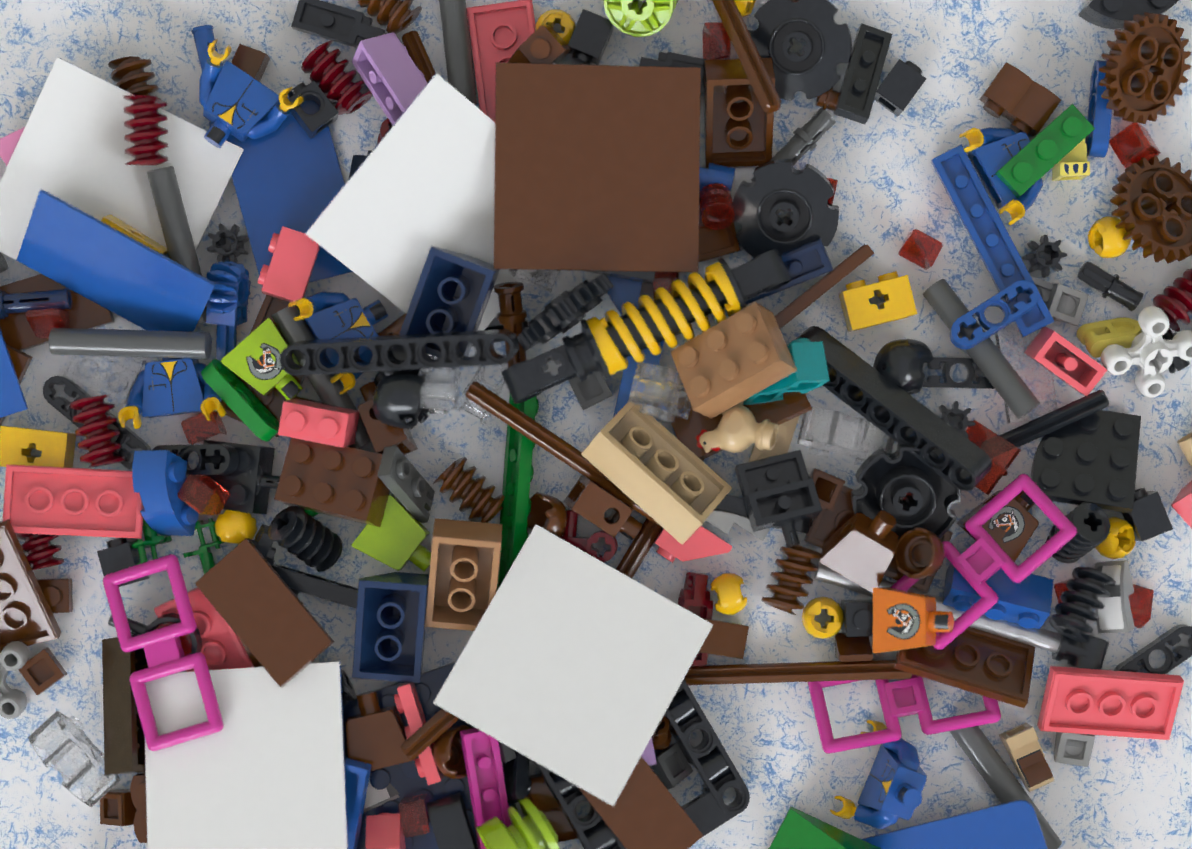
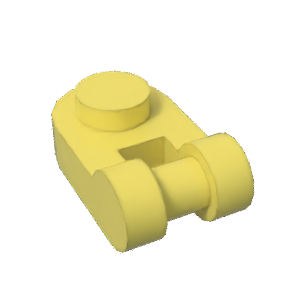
M1123 317L1084 324L1079 327L1076 335L1080 342L1086 346L1088 352L1093 357L1099 358L1102 351L1112 344L1130 348L1133 339L1142 332V329L1137 320Z

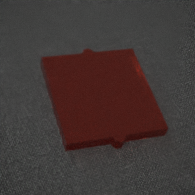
M973 420L975 425L968 427L966 430L968 439L984 450L992 461L991 471L976 485V488L989 495L1001 477L1008 474L1007 469L1021 450L984 425Z

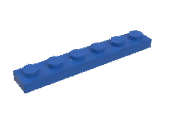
M962 144L933 158L931 163L998 292L1019 280H1027L1035 285ZM1016 290L1018 293L1016 298L1008 303L1011 314L1015 313L1011 310L1013 305L1019 301H1024L1028 304L1027 300L1030 293H1021L1019 290ZM1039 293V299L1035 307L1014 322L1023 338L1052 324L1054 319Z

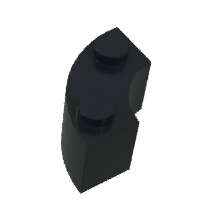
M1090 0L1078 15L1091 24L1115 30L1117 28H1124V20L1133 21L1135 14L1144 15V12L1163 14L1179 0Z

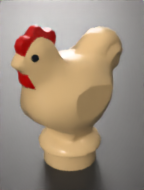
M742 401L722 413L723 416L717 429L713 431L703 429L696 436L697 447L704 449L705 453L711 450L739 453L746 450L752 443H756L759 450H772L777 441L779 425L770 422L769 419L758 423L753 413L743 406Z

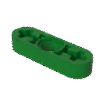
M213 359L201 371L205 382L258 438L268 442L279 432L280 423L220 360Z

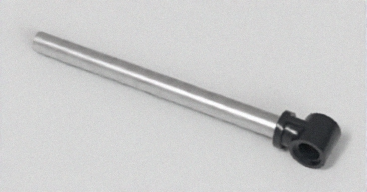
M820 562L818 563V570L815 573L814 579L873 597V593ZM882 579L878 588H890L894 583ZM913 588L907 590L935 597L936 611L952 612L954 621L964 613L951 606L943 605L942 597ZM982 615L969 626L1052 652V659L1057 661L1062 659L1068 660L1067 664L1077 668L1101 670L1109 645V641L1081 633V635L1087 640L1085 643L1072 640L1059 632L1056 633L1043 628H1024L1013 622L990 619L986 615Z

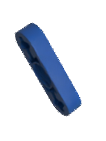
M1096 60L1091 73L1087 120L1095 129L1085 140L1087 156L1104 158L1109 147L1112 110L1106 108L1109 99L1101 98L1102 93L1107 88L1098 84V82L1105 78V73L1099 72V68L1106 66L1107 61Z
M1019 280L964 314L951 327V342L959 349H971L1027 314L1038 302L1039 291L1037 287L1030 281ZM1016 290H1019L1021 293H1030L1027 300L1028 304L1024 301H1019L1013 305L1011 310L1015 313L1011 314L1008 303L1016 298L1018 294ZM995 306L1002 310L1004 318L1000 323L994 324L987 321L984 313L988 307ZM977 316L981 326L973 331L971 335L972 340H969L967 337L960 339L958 337L961 330L960 326L969 329L976 324L977 320L973 317Z

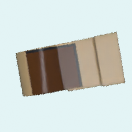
M1024 723L999 734L1028 792L1054 781L1053 774L1038 742V736L1031 725Z

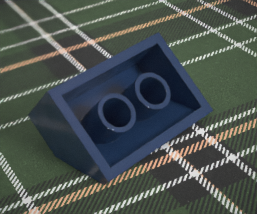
M431 246L399 335L478 331L500 269H494V265L475 257ZM463 340L459 348L461 353L468 357L473 343ZM433 342L427 343V354L440 358V347Z
M392 572L359 578L352 678L420 683L423 667L429 574Z

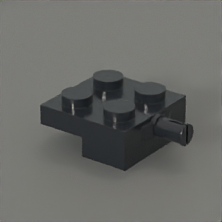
M204 440L203 444H222L234 447L239 454V465L235 472L230 475L199 476L196 501L200 503V506L252 514H267L270 488L277 489L278 483H273V481L279 482L280 476L272 475L275 448ZM225 456L211 457V463H225Z
M801 450L736 465L735 472L753 532L768 528H781L786 547L800 544L795 524L801 520L816 517L822 511L813 478L809 479Z

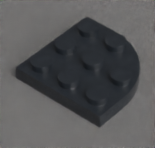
M1100 410L1044 435L1033 457L1031 479L1051 501L1074 505L1092 503L1105 510L1131 513L1134 506L1141 416Z

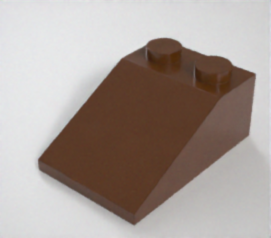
M762 58L775 86L772 58ZM739 59L704 60L706 168H708L709 163L727 167L760 166L769 162L772 159L774 112L767 114L763 111Z

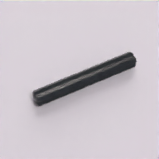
M1098 390L988 440L981 445V448L992 460L1108 407L1109 400L1103 390Z

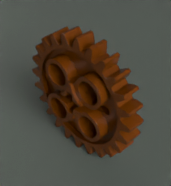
M1144 12V15L1135 14L1133 21L1124 20V30H1114L1117 39L1115 42L1107 41V45L1111 50L1109 54L1104 53L1101 55L1107 63L1106 66L1099 68V72L1105 73V78L1098 82L1100 86L1107 88L1102 93L1101 98L1109 99L1106 108L1114 110V116L1122 118L1123 121L1146 124L1147 120L1155 122L1157 114L1166 115V106H1175L1174 95L1182 96L1183 92L1179 85L1180 83L1188 82V79L1183 76V72L1191 68V65L1185 64V59L1191 55V52L1184 51L1183 49L1189 42V39L1180 38L1184 28L1176 27L1177 20L1168 19V15Z
M1157 156L1149 160L1143 158L1126 168L1125 172L1117 177L1119 183L1112 187V190L1118 195L1110 199V202L1118 206V209L1111 212L1113 216L1120 217L1121 219L1116 228H1125L1127 231L1122 239L1128 240L1132 238L1134 240L1132 250L1142 247L1144 258L1153 254L1155 262L1158 263L1165 259L1167 264H1170L1175 260L1180 262L1192 255V181L1190 180L1192 171L1188 170L1182 173L1181 163L1178 162L1171 166L1170 160L1167 157L1160 162Z

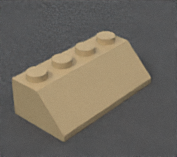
M631 399L604 426L581 453L584 458L682 545L705 522L732 489L727 482L634 399Z

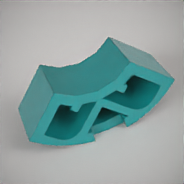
M799 338L791 341L787 347L797 371L743 401V405L784 400L783 393L800 392L804 394L828 382L829 375L823 342H810L808 338Z

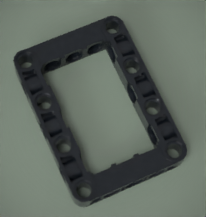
M683 679L664 715L669 720L671 725L669 730L688 763L694 765L704 782L702 785L703 789L701 790L702 794L681 807L705 836L743 812L750 802V794L689 686ZM699 729L702 732L703 739L698 746L692 747L689 741L690 735L694 730ZM533 761L584 849H626L590 803L589 813L583 818L576 817V805L579 802L588 800L575 784ZM733 787L736 797L732 803L725 804L723 794L728 788Z

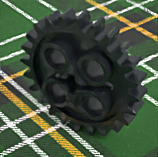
M603 273L590 282L588 280L583 281L570 292L564 291L552 300L551 303L547 304L544 307V311L527 323L529 327L517 336L523 349L527 351L540 342L542 345L560 332L566 333L586 317V313L603 301L601 297L614 287L613 284Z

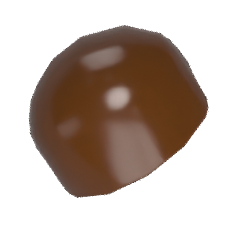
M536 492L530 498L531 511L528 515L527 527L533 530L534 526L538 525L560 538L566 530V507L558 498Z
M916 527L905 532L897 542L894 554L897 570L912 579H924L933 576L942 567L945 551L943 543L936 534L927 529Z
M458 725L450 727L433 744L432 754L435 764L441 773L450 779H463L467 776L460 731L472 729L470 726Z

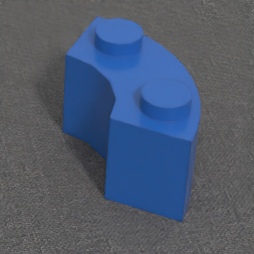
M168 450L134 451L132 466L134 493H140L144 509L140 512L146 523L161 536H194L196 522L199 518L200 503L193 498L188 487L186 476L187 461Z

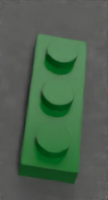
M1071 104L995 174L1019 198L1095 128Z

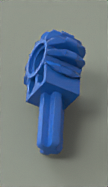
M233 261L212 264L210 272L206 274L207 279L216 284L206 304V323L217 324L216 359L218 360L223 359L236 347L237 325L247 322L248 298L251 294V281L248 279L249 272L243 264H237Z

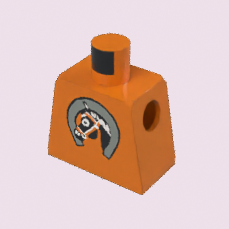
M873 588V653L932 646L936 644V632L953 631V613L936 611L935 597L894 588Z

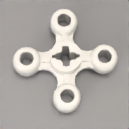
M1149 306L1139 314L1138 323L1143 332L1133 339L1131 348H1124L1118 344L1109 345L1102 351L1101 361L1104 367L1108 369L1107 371L1113 375L1126 373L1131 365L1141 366L1142 369L1135 376L1136 387L1144 396L1154 398L1162 394L1165 389V379L1160 373L1170 367L1173 357L1179 356L1186 361L1192 360V331L1182 330L1175 334L1173 340L1163 339L1162 335L1167 332L1170 325L1169 319L1161 308Z

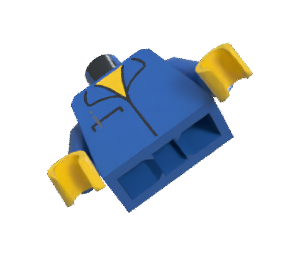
M218 39L213 40L208 47L210 58L206 60L199 79V102L204 107L203 116L213 123L204 135V138L215 147L221 148L229 135L244 142L248 138L258 139L275 132L290 114V109L302 104L303 97L299 96L292 103L288 99V93L293 87L284 89L278 95L226 60L223 65L221 61L225 60L231 53V46L228 44L225 53L219 54L215 50V44Z
M971 128L959 134V138L965 137L968 139L969 146L964 148V151L966 153L972 151L968 154V157L996 204L999 213L1009 212L1012 220L1008 224L1013 225L1033 205L1043 186V180L1040 178L1024 194L1017 198L995 173L1030 142L1029 137L1025 132L1016 134L1015 131L1009 128H984L980 130Z
M319 292L307 298L291 301L288 304L289 307L294 305L299 307L300 315L293 318L294 321L304 319L316 340L378 336L373 325L388 317L380 300H376L362 309L356 298L350 299L346 294L337 292ZM366 346L360 347V358L365 362H371L373 353L370 348ZM327 348L326 357L329 362L338 364L339 354L333 348ZM364 372L338 373L331 377L330 382L332 384L338 379L341 380L344 388L339 393L344 394L355 386L356 380Z
M162 358V361L146 363L145 369L139 372L130 390L126 406L118 413V419L122 428L125 427L127 420L133 419L135 429H139L142 425L139 416L141 412L142 417L147 418L202 412L207 421L211 420L210 413L213 410H217L221 417H224L226 412L221 405V398L205 382L201 375V371L207 366L206 364L200 363L195 358Z
M866 721L873 726L874 731L887 729L882 722ZM902 738L898 741L881 744L858 800L860 805L855 807L853 801L842 796H835V799L843 802V808L839 812L830 809V812L843 819H850L853 816L855 821L878 829H884L895 824L899 818L910 820L915 808L922 802L921 793L927 780V775L920 767L918 752L915 746Z

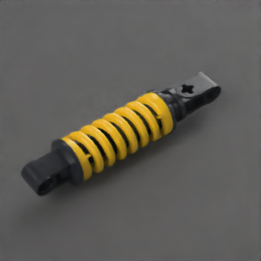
M778 249L765 252L734 269H731L723 258L717 259L716 263L705 268V280L697 272H693L688 275V287L681 280L673 281L671 284L672 296L664 287H660L655 290V301L648 295L640 296L638 298V309L631 302L624 303L621 309L622 316H619L615 310L610 309L606 311L605 317L600 320L597 317L581 320L582 332L579 335H574L572 338L566 336L562 338L563 345L530 360L514 364L501 372L514 403L519 404L530 400L543 391L575 377H578L582 382L593 372L600 371L606 379H609L615 372L627 369L628 356L632 355L637 363H641L645 360L643 350L649 348L653 355H658L662 351L660 342L664 340L670 348H674L678 345L677 335L681 333L686 340L693 339L695 334L691 323L696 321L701 331L705 332L711 328L708 319L709 315L713 314L717 322L720 323L727 319L724 308L730 317L747 307L745 301L788 284L792 279ZM550 361H554L556 365L562 364V366L558 367L559 374L553 376L550 372L544 373L549 368L547 363Z

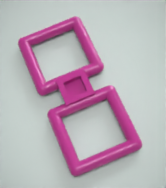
M1019 475L966 521L965 527L967 531L976 539V542L961 554L951 542H942L945 551L944 558L946 557L981 596V599L954 621L952 632H936V644L933 645L936 649L941 650L998 602V595L986 583L998 570L1002 569L1013 582L1020 583L1076 535V527L1028 475ZM1024 491L1060 531L1017 566L982 525L1020 492ZM904 575L890 588L907 591L920 579H912Z
M173 554L166 555L105 575L103 585L121 650L128 653L144 648L149 668L133 672L129 680L149 750H161L220 732L224 727L205 655L197 652L185 656L180 641V636L196 630V622L177 556ZM167 570L181 622L132 637L118 585ZM194 668L208 721L159 736L145 683Z
M912 675L909 679L889 682V679L875 680L887 729L834 739L822 688L862 680L808 682L822 749L827 754L900 740L902 732L898 720L899 717L918 714L921 730L926 735L995 723L1001 719L998 701L982 696L985 711L933 720L923 678Z

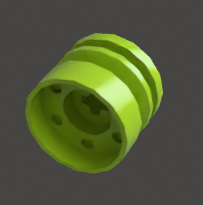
M604 0V9L610 22L622 33L634 37H645L653 35L664 28L670 21L679 0H646L645 3L642 0Z
M527 797L519 801L524 814L523 818H521L514 807L511 806L507 809L512 823L510 826L506 827L495 816L476 828L486 849H560L557 835L542 811H539Z

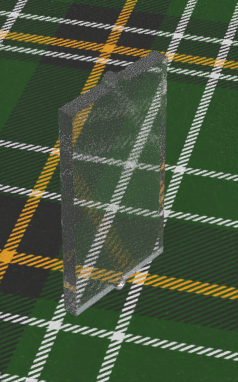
M1009 324L995 333L997 348L1040 402L1035 409L1018 419L1004 401L1007 424L1024 421L1030 422L1058 409L1053 374L1024 353L1041 329L1022 338L1016 324Z

